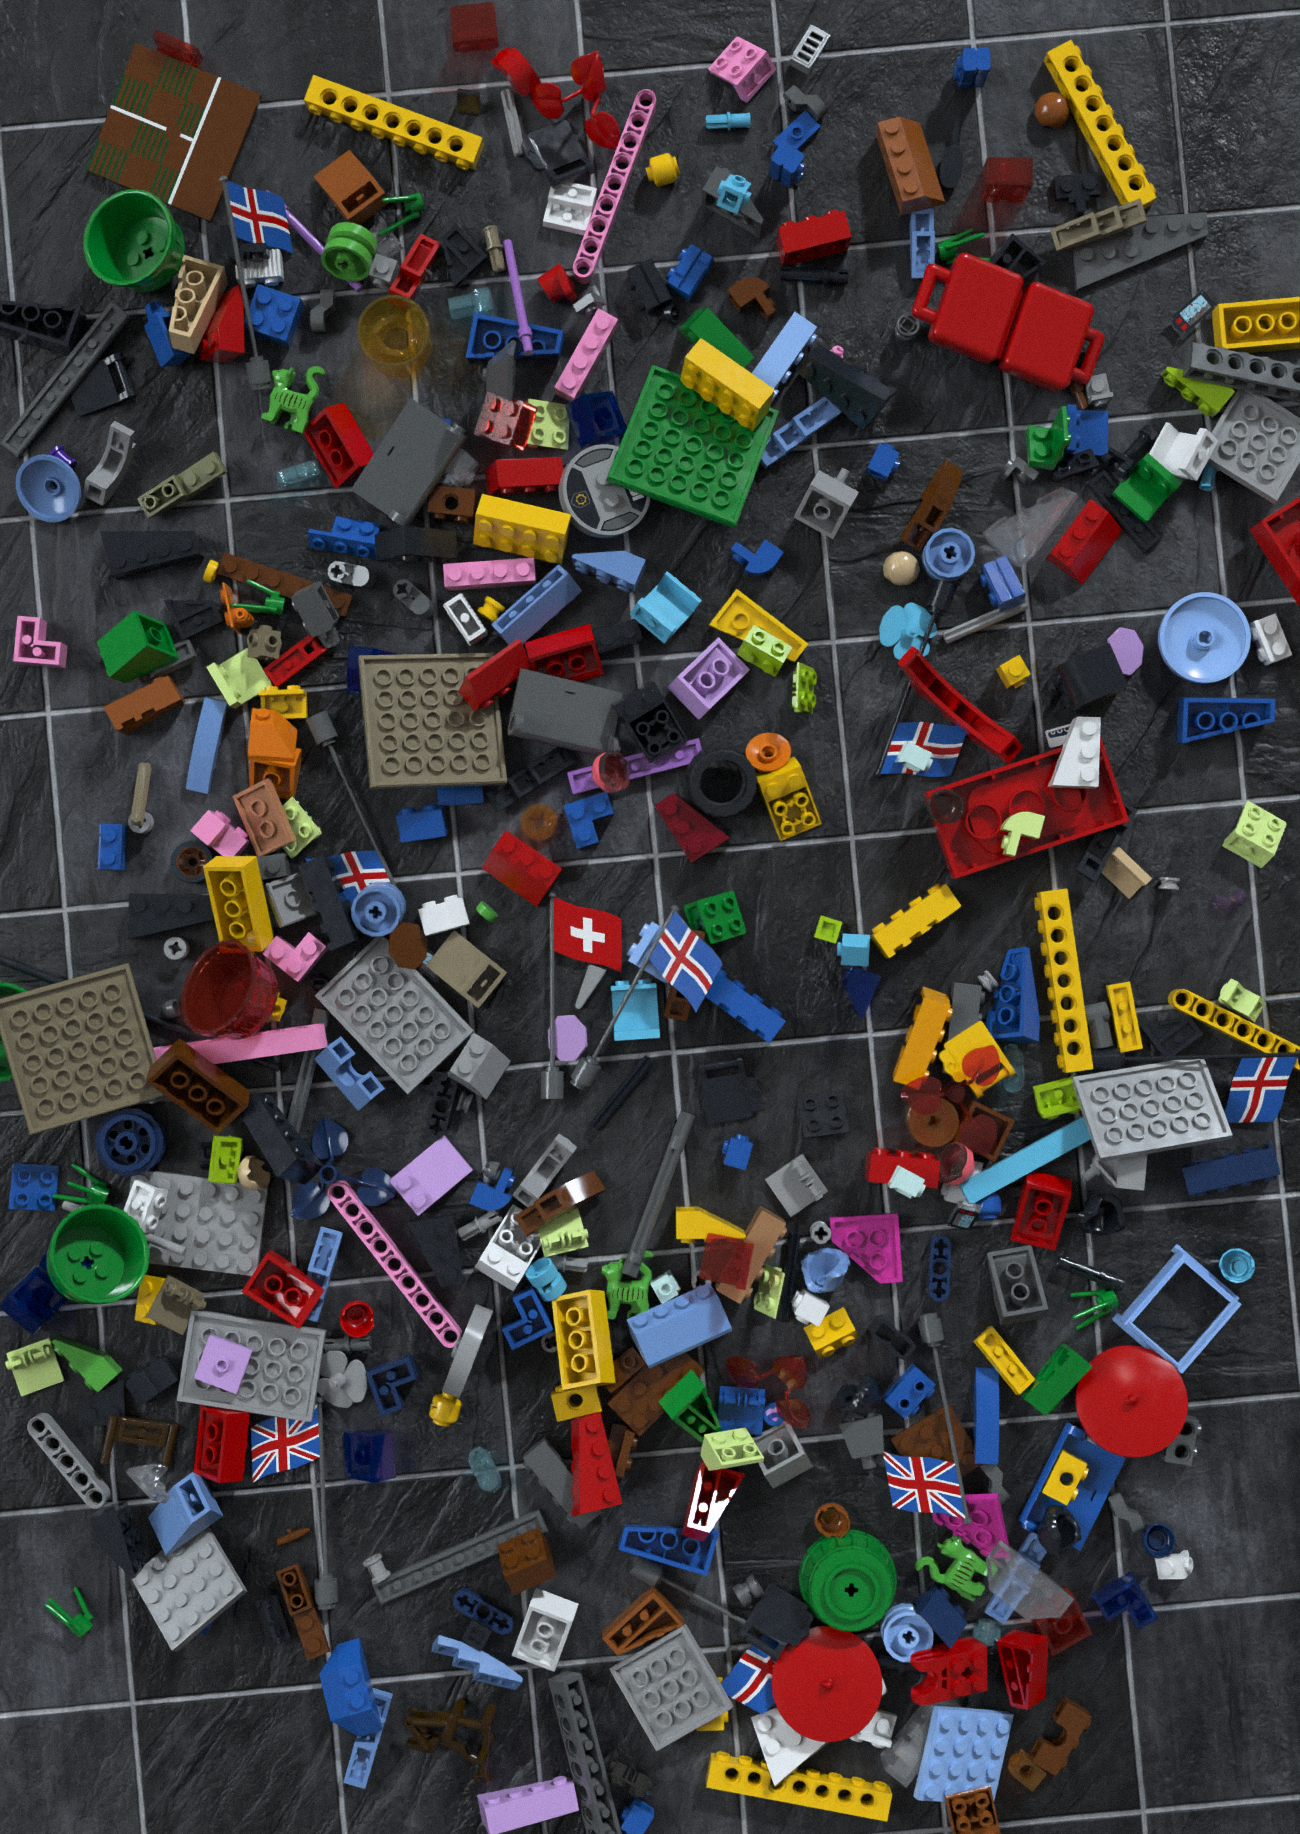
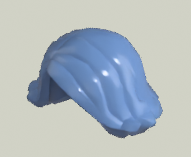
M822 1248L809 1252L800 1262L806 1286L813 1293H825L838 1289L843 1283L844 1275L850 1266L849 1256L841 1250L833 1248Z

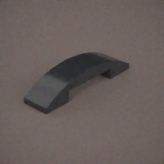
M1124 801L1123 804L1129 822L1096 832L1075 869L1076 872L1093 883L1098 879L1108 857L1138 811Z

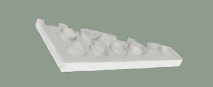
M882 1678V1696H884L888 1691ZM777 1708L751 1717L775 1787L828 1743L809 1739L796 1732L786 1723Z

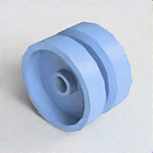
M901 1603L892 1606L882 1618L880 1632L886 1650L893 1658L901 1662H910L912 1653L932 1647L934 1637L932 1628L919 1614L915 1605Z

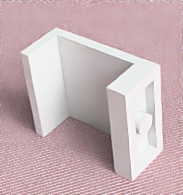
M1166 422L1149 454L1175 477L1197 481L1218 440L1207 429L1200 428L1196 435L1181 433L1170 423Z

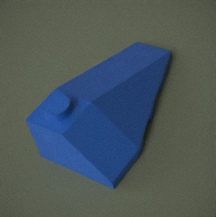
M1028 947L1009 949L1000 973L1002 979L999 989L994 992L993 998L996 999L992 1011H988L986 1028L997 1042H1039L1040 1017L1030 949Z

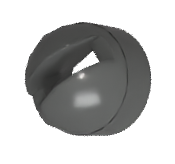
M176 999L168 1000L162 1005L161 1013L164 1017L175 1018L180 1016L181 1010Z
M490 1161L485 1165L484 1175L489 1179L497 1181L501 1173L502 1164Z

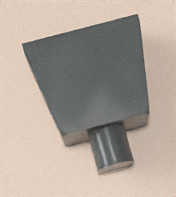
M880 1411L838 1420L852 1459L861 1458L863 1469L876 1467L874 1455L884 1452L883 1418Z

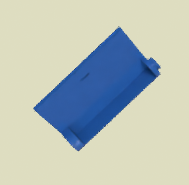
M1067 1421L1018 1520L1022 1522V1528L1033 1533L1034 1530H1038V1526L1044 1519L1048 1506L1064 1507L1079 1522L1078 1525L1081 1528L1080 1534L1082 1539L1072 1547L1081 1551L1126 1458L1113 1455L1098 1445L1088 1442V1435L1083 1428ZM1061 1448L1087 1462L1086 1468L1089 1469L1084 1481L1080 1480L1076 1487L1079 1491L1073 1502L1069 1501L1068 1505L1047 1496L1041 1491ZM1068 1472L1060 1476L1062 1483H1069L1072 1480V1474Z

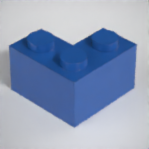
M607 792L563 805L577 850L599 844L593 822L614 815Z
M534 1286L513 1296V1301L521 1317L504 1325L502 1328L512 1350L554 1329V1324Z

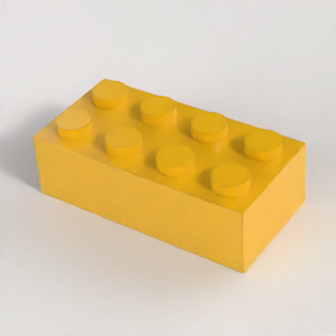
M1300 297L1218 304L1212 311L1214 342L1217 348L1224 347L1230 351L1247 353L1300 349Z
M702 338L685 356L680 378L687 388L701 394L704 400L718 406L724 414L731 415L741 426L748 427L753 431L769 412L775 389Z
M482 494L475 516L473 544L562 564L568 541L571 514Z
M216 856L203 866L221 951L262 952L273 941L274 936L257 856Z
M585 1290L562 1295L552 1300L562 1390H581L616 1383L605 1292L601 1290Z

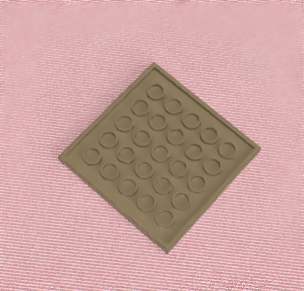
M494 653L359 655L358 665L370 790L507 784L498 696L493 699L494 703L486 710L481 708L475 712L458 692L465 677L492 658Z
M129 963L0 999V1035L30 1135L165 1096L147 1083L149 1067L157 1059Z

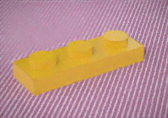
M1130 981L1107 985L1116 1041L1120 1052L1143 1049Z
M993 1326L988 1327L973 1341L1016 1395L1021 1394L1035 1380Z

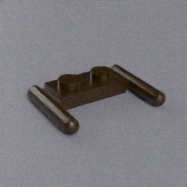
M110 1415L100 1463L102 1465L109 1464L114 1439L157 1447L164 1446L160 1472L166 1474L169 1472L178 1425Z

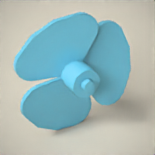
M908 603L904 608L898 605L892 606L883 616L879 627L881 644L890 647L899 641L893 649L894 656L898 660L912 646L920 651L924 640L921 637H925L932 616L925 608L915 603ZM935 622L929 638L934 637L937 633ZM928 642L923 653L924 657L929 653L930 650Z

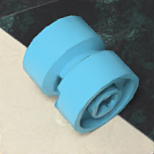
M550 1258L538 1259L527 1268L526 1277L532 1286L535 1287L541 1300L552 1301L566 1290L567 1284Z

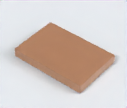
M271 778L265 779L232 796L257 857L267 856L297 841Z

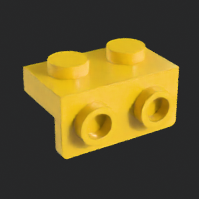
M276 686L264 687V691H258L261 698V709L276 710L286 720L308 719L307 691L301 689V686H287V690H278Z
M148 1274L144 1275L138 1290L135 1313L136 1321L161 1325L147 1318L146 1315L166 1278Z
M844 1307L825 1316L819 1327L813 1323L804 1327L819 1358L828 1357L836 1349L842 1346H850L856 1341L855 1339L859 1338Z

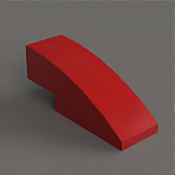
M420 233L401 264L399 274L389 288V300L409 309L433 264L441 243Z

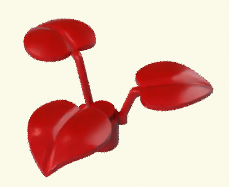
M598 51L580 56L572 62L570 67L572 78L576 84L582 86L578 91L561 98L560 88L549 82L540 83L531 90L530 97L532 103L544 117L549 119L559 118L564 112L562 103L582 94L585 100L594 101L591 111L592 118L587 119L584 124L586 134L592 142L600 147L607 149L617 148L620 132L616 120L606 112L596 114L598 103L601 101L599 96L606 90L603 64Z

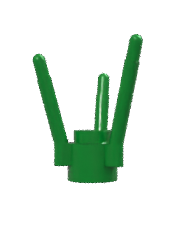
M420 192L407 196L382 199L384 203L389 202L388 204L403 203L405 212H410L411 214L378 233V236L381 237L406 222L420 217L419 212L424 211Z
M970 228L941 241V243L937 244L940 261L946 260L947 265L952 264L955 255H958V246L982 238L985 234L979 233L959 240L974 231ZM981 258V259H983V260H985V261H988L990 258Z
M248 579L246 581L248 584L271 595V598L266 597L265 606L240 603L230 604L232 608H244L249 613L282 616L285 598L279 597L280 592L272 591Z
M72 1163L71 1166L96 1185L92 1184L91 1188H87L70 1181L67 1182V1185L88 1193L87 1197L91 1199L58 1194L52 1195L54 1199L98 1205L105 1204L111 1189L106 1187L107 1183L98 1180L83 1168Z
M1105 1288L1095 1291L1070 1294L1072 1298L1099 1296L1095 1298L1096 1306L1073 1315L1072 1318L1076 1320L1100 1310L1099 1313L1076 1326V1330L1086 1327L1105 1314L1113 1312L1114 1308L1119 1307L1118 1299L1113 1290L1106 1292Z
M74 1587V1592L84 1615H81L79 1612L72 1618L52 1598L48 1599L52 1606L46 1603L44 1607L69 1627L79 1638L93 1626L90 1622L93 1616L88 1611L79 1589Z

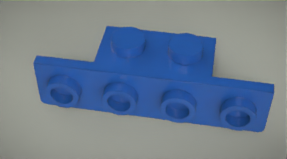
M336 516L331 533L313 529L308 530L309 547L376 559L374 534L380 533L381 524Z

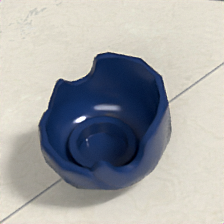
M1153 1523L1148 1525L1143 1531L1141 1545L1148 1555L1161 1559L1172 1554L1176 1545L1175 1534L1170 1527L1163 1523Z

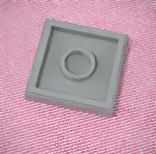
M300 872L263 885L280 928L318 915L312 905V899H315V897L307 892Z

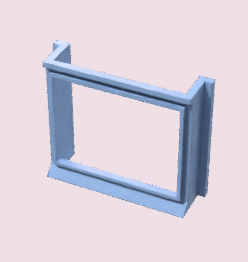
M1176 1244L1171 1250L1174 1253L1171 1259L1122 1315L1117 1313L1112 1320L1140 1345L1157 1352L1182 1374L1242 1304L1237 1301L1239 1299L1238 1296ZM1185 1263L1230 1303L1182 1359L1176 1362L1132 1322L1180 1266Z

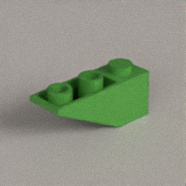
M62 1336L52 1341L55 1345V1351L60 1356H65L70 1362L69 1366L75 1373H80L85 1378L84 1382L88 1388L96 1390L97 1393L123 1371L106 1352Z

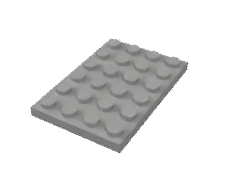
M376 936L315 997L407 1094H410L474 1030L416 969L397 967L388 953L389 940L385 936Z
M1205 1059L1172 1060L1076 1076L1072 1079L1098 1162L1231 1140L1233 1136Z
M151 1170L131 1176L129 1194L135 1179L169 1191L166 1203L158 1219V1225L151 1234L187 1248L186 1254L181 1256L147 1242L149 1246V1263L247 1276L253 1275L259 1265L269 1185L266 1189L247 1190L239 1181H237V1184L209 1182L207 1177Z
M192 1309L189 1318L177 1401L312 1422L327 1330L301 1326L298 1329L294 1325ZM210 1334L254 1350L237 1394L194 1378Z

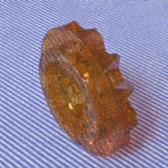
M535 804L527 808L523 813L521 826L524 833L531 839L544 840L551 837L555 832L557 817L550 807L543 804ZM544 813L543 821L549 826H540L535 831L536 824L530 818L538 819Z

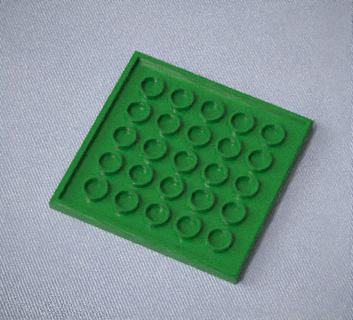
M652 365L606 481L735 528L779 411L770 408L767 415L752 431L748 427L741 426L731 415L724 414L712 402L704 400L701 394L695 390L687 388L680 380L681 375Z

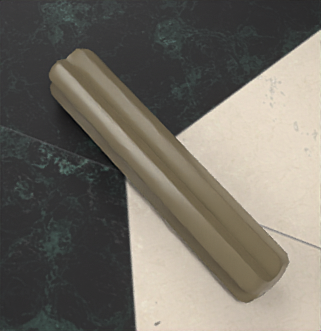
M140 763L138 765L130 818L131 824L134 826H142L144 824L151 775V765L149 763Z

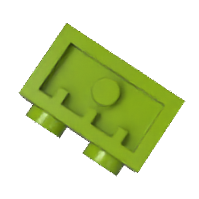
M232 1135L213 1137L208 1175L209 1182L237 1184L240 1155L243 1152L242 1138Z

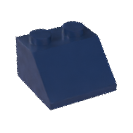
M934 1583L914 1602L919 1614L945 1644L951 1648L967 1625L964 1618L966 1613L958 1603L955 1606L949 1600L951 1595L943 1586L938 1588Z

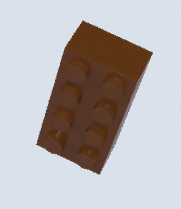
M178 1039L149 1067L147 1083L216 1134H219L248 1107L250 1091L181 1039Z
M689 1351L650 1369L646 1364L643 1369L608 1398L607 1404L641 1436L665 1412L658 1401L691 1369L699 1378L705 1372L704 1366Z

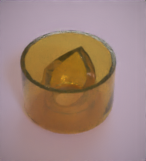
M387 295L372 301L360 315L357 325L358 341L367 361L374 369L387 376L405 377L417 372L425 365L432 351L433 337L427 317L417 303L404 296ZM395 327L405 329L410 334V345L403 350L390 349L383 343L386 332Z

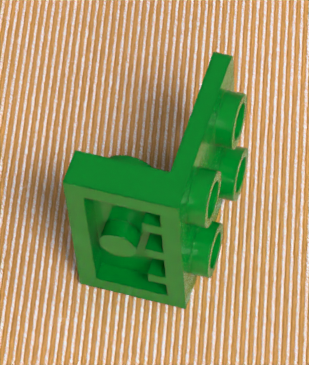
M1061 406L1051 428L1028 425L1026 429L1028 467L1054 470L1058 461L1062 460L1064 449L1069 447L1071 441V434L1068 433L1070 416L1067 415L1066 406Z
M1149 453L1136 463V471L1132 472L1127 480H1122L1112 493L1144 523L1153 516L1166 498L1182 483Z
M734 891L711 896L683 906L690 929L704 931V942L708 945L746 934Z

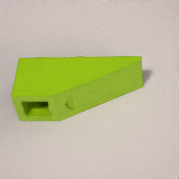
M1167 367L1161 374L1166 384L1176 387L1187 401H1193L1199 406L1198 409L1204 415H1210L1212 418L1235 393L1229 387L1182 378V369Z

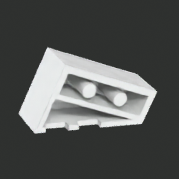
M1076 717L1072 720L1048 787L1094 789L1099 786L1101 717Z

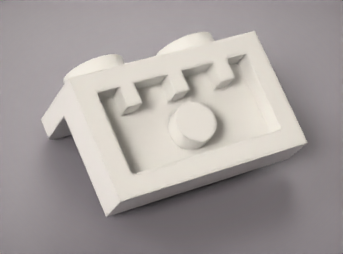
M1276 613L1249 624L1251 640L1255 641L1258 648L1256 651L1257 656L1261 662H1264L1265 666L1292 656Z
M135 1179L123 1211L137 1221L144 1233H153L158 1225V1219L166 1203L169 1191Z
M877 1709L869 1724L859 1733L850 1737V1739L856 1742L868 1741L877 1748L883 1749L885 1746L891 1748V1737L897 1715Z

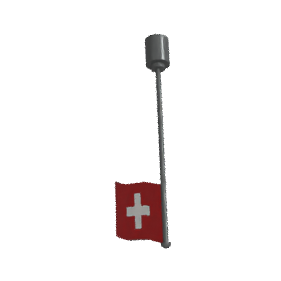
M551 892L547 896L550 897V1067H545V1071H541V1099H564V1071H559V1067H555L554 951L578 961L607 966L622 974V919L605 911L573 905L556 898V894Z

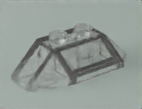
M1002 1540L998 1541L986 1557L989 1590L1025 1619L1060 1618L1073 1602L1074 1598L1052 1578Z

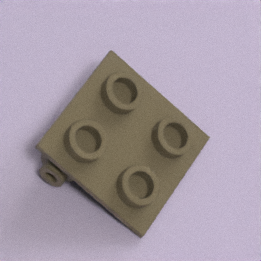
M167 1275L146 1317L183 1335L189 1324L191 1310H203L205 1308L206 1302L202 1298L204 1293Z

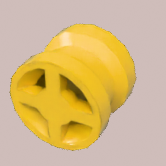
M487 596L483 607H479L477 612L489 621L494 622L498 619V615L503 613L506 608Z

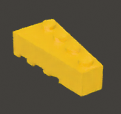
M937 883L927 890L928 896L923 899L920 896L909 903L910 908L903 912L900 909L890 916L892 921L884 925L882 922L872 929L873 934L870 935V938L884 958L892 957L896 954L895 951L906 947L915 937L924 934L932 928V925L939 923L961 907V904L947 884L940 886Z

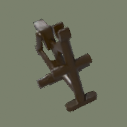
M463 1698L457 1700L452 1711L419 1710L416 1707L409 1709V1717L405 1718L403 1725L405 1728L410 1729L414 1736L407 1740V1745L410 1749L433 1753L437 1744L451 1748L461 1753L463 1759L479 1766L473 1778L474 1784H477L479 1778H484L486 1786L490 1785L492 1773L488 1771L490 1749L495 1738L492 1734L493 1718L496 1712L495 1704L487 1705L482 1721L462 1717L466 1704ZM462 1726L483 1731L479 1755L469 1751L467 1744L465 1745L452 1739L457 1727ZM427 1727L444 1728L443 1732L435 1731L430 1734Z

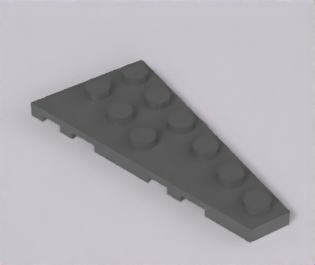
M1206 212L1147 217L1148 222L1099 240L1072 247L1076 291L1146 263L1155 257L1163 256L1179 247L1182 248L1206 238L1208 235Z

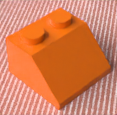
M296 748L294 762L250 759L249 787L271 778L279 798H295L301 767V749Z

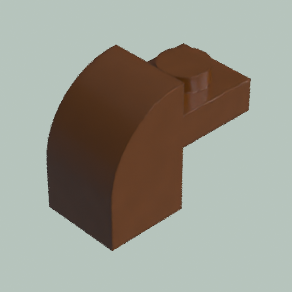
M748 277L727 289V297L739 314L755 304L767 322L775 316L776 305L771 297L768 296L766 298V295L769 294L770 286L765 281L755 277Z

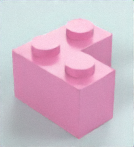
M17 616L14 662L20 665L65 669L68 646L61 642L45 641L47 621L38 617Z
M208 810L190 830L207 846L213 847L222 856H240L251 843L246 839L248 834L240 827L236 829L229 824L231 819L217 810L216 812Z
M308 932L296 948L281 936H276L262 954L294 980L302 982L329 948L314 933Z

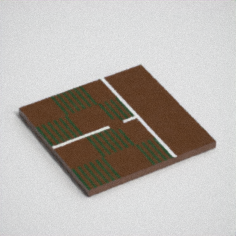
M136 43L86 170L128 189L148 191L158 197L163 203L212 223L224 194L222 181H219V178L224 175L227 176L229 181L262 95Z

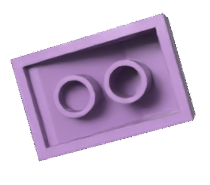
M718 637L667 688L699 720L750 669Z
M443 1135L391 1178L389 1182L419 1216L473 1169Z

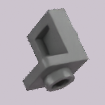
M592 285L578 295L579 301L573 304L576 313L590 316L595 314L597 309H600L606 303L598 287Z

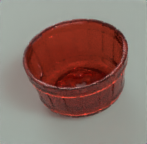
M236 940L221 941L205 950L191 967L192 969L189 971L183 986L181 1010L185 1023L192 1031L210 1037L217 1036L239 1040L254 1035L267 1023L274 1011L278 998V981L275 973L250 948Z

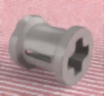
M816 1221L810 1226V1236L816 1243L824 1244L831 1238V1230L825 1222ZM819 1227L826 1231V1234H822L821 1238H818V1235L814 1233L819 1230Z
M381 1553L369 1557L362 1563L364 1567L368 1568L373 1578L371 1580L373 1584L385 1580L391 1574L389 1570H386L381 1560Z

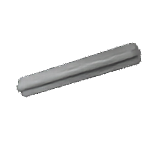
M1025 600L1023 603L1012 606L1002 612L999 609L993 610L943 633L946 643H951L1027 610L1028 604Z

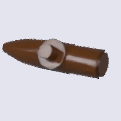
M309 1527L291 1531L289 1528L286 1530L287 1534L276 1540L277 1544L280 1547L298 1540L310 1532L311 1529Z

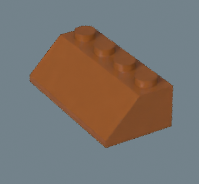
M900 116L878 122L876 137L901 215L945 204L920 123Z

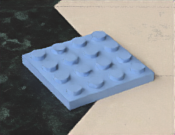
M934 1705L913 1797L921 1801L946 1802L945 1796L990 1785L993 1800H995L1014 1715L1009 1711Z

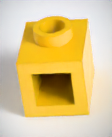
M1020 655L996 668L1006 688L1013 685L1015 689L1027 682L1025 678L1030 675Z

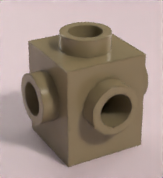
M259 625L258 629L249 630L247 657L265 661L279 659L282 645L280 639L281 632L274 631L272 626Z

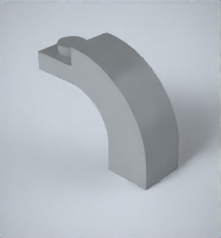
M116 421L110 425L105 452L98 466L86 478L83 496L102 506L111 498L131 463L136 444L133 443L135 431Z
M558 1134L512 1196L525 1206H532L533 1202L539 1199L577 1147L569 1139Z

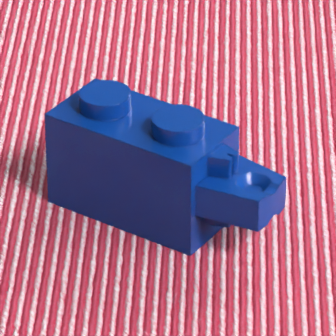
M160 301L150 302L145 306L148 323L144 327L161 368L180 365L192 353L172 347L169 335L172 312H165Z

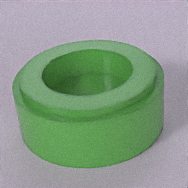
M483 901L477 905L476 910L487 921L494 922L498 917L496 912Z

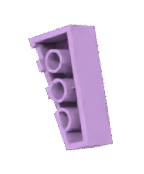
M558 1776L550 1781L477 1795L482 1823L488 1834L503 1833L579 1811L574 1783L570 1777Z

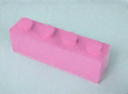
M599 308L597 309L554 387L556 395L576 404L618 328L617 318Z
M534 558L443 564L444 585L447 591L537 584Z

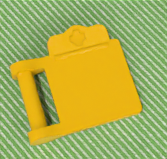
M982 1021L976 1022L944 1044L945 1049L939 1053V1059L943 1063L944 1071L951 1075L955 1082L966 1080L977 1098L983 1096L984 1091L1008 1075L1012 1077L1016 1074ZM1001 1062L1004 1068L980 1084H976L975 1078Z

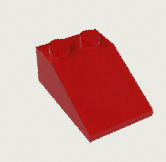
M239 284L223 294L198 345L202 361L226 364L244 354L243 296L241 285Z
M1036 1171L1026 1174L1020 1192L1010 1240L1055 1251L1072 1196V1180Z
M270 1249L241 1292L300 1329L325 1289L291 1262Z

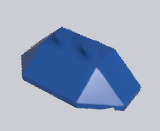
M357 1638L337 1644L319 1674L330 1721L359 1737L383 1730L361 1639Z

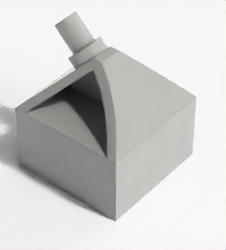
M842 468L837 478H832L819 470L811 482L794 518L834 539L859 493L845 483L850 472Z
M1095 1154L1092 1164L1089 1165L1090 1168L1082 1174V1177L1088 1182L1094 1176L1102 1175L1107 1184L1116 1188L1144 1191L1147 1154L1098 1162Z

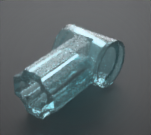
M488 287L471 291V294L447 299L452 319L474 315V312L485 315L495 312L491 290Z

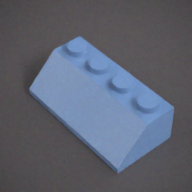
M710 1283L627 1319L631 1338L649 1369L732 1331L720 1299Z

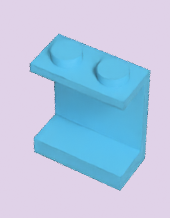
M666 572L659 584L645 598H641L636 603L630 615L665 644L695 612L702 600L679 582L676 577Z
M651 979L638 980V984H636L614 1024L615 1041L660 1038L656 983H652ZM629 980L615 981V986H611L613 1017L630 987Z

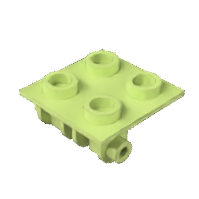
M528 399L526 444H528L529 448L543 446L568 450L570 405Z
M291 797L282 807L297 841L283 847V849L293 859L313 839H317L322 833L320 831L321 828L317 827L312 821V817L307 815L308 812L304 811L299 805V801Z
M578 1208L569 1214H563L538 1230L544 1257L589 1247L586 1239L588 1238V1231L583 1228Z
M763 1264L764 1272L759 1279L758 1291L754 1296V1309L776 1319L785 1273L782 1272V1268H772Z
M50 1338L6 1353L8 1361L5 1362L8 1370L12 1369L21 1396L65 1381Z

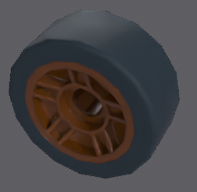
M193 840L183 842L172 853V871L177 878L186 883L198 884L205 882L203 866L215 857V853L203 842ZM191 858L197 859L196 866H191Z

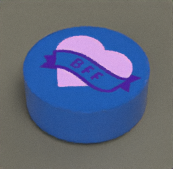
M770 1402L764 1407L763 1417L767 1424L778 1426L784 1422L786 1412L782 1404Z

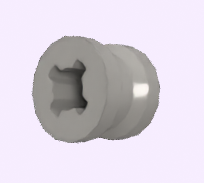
M145 812L144 824L142 826L132 825L130 821L131 815L129 816L128 825L136 833L146 834L154 827L153 816Z
M180 937L169 938L164 944V952L170 959H184L190 951L189 943Z

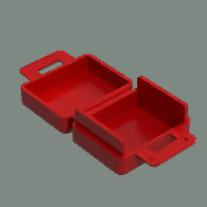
M961 253L957 256L950 270L936 264H929L926 267L912 307V315L931 324L928 338L932 343L985 364H989L998 358L1000 359L998 370L1054 392H1060L1067 388L1071 380L1082 385L1090 382L1105 339L1101 331L1089 327L1094 314L1092 304L1039 282H1033L1024 291H1021L1024 280L1020 274L968 253ZM939 280L945 283L935 311L927 308L935 282ZM1084 340H1087L1089 345L1079 369L1075 366Z

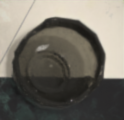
M943 789L934 792L930 796L927 810L930 817L940 824L955 823L963 815L964 803L956 792Z

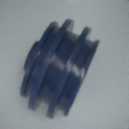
M128 1107L112 1112L101 1122L96 1132L95 1148L100 1161L108 1170L118 1175L135 1176L150 1171L160 1162L166 1151L167 1136L163 1124L153 1113L143 1108ZM127 1120L132 1122L131 1129L125 1127ZM143 1127L148 1132L146 1136H143L140 1133V1130ZM114 1131H117L119 1134L116 1139L112 1138ZM126 1137L133 1142L131 1148L124 1143ZM144 1144L150 1147L148 1153L142 1151ZM114 1148H116V1150L120 1153L119 1156L116 1154ZM129 1155H134L136 1157V1161L134 1163L129 1162Z

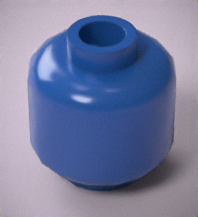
M995 1191L973 1204L972 1211L980 1213L978 1216L979 1221L996 1220L997 1216L1002 1213L1001 1199L998 1192Z

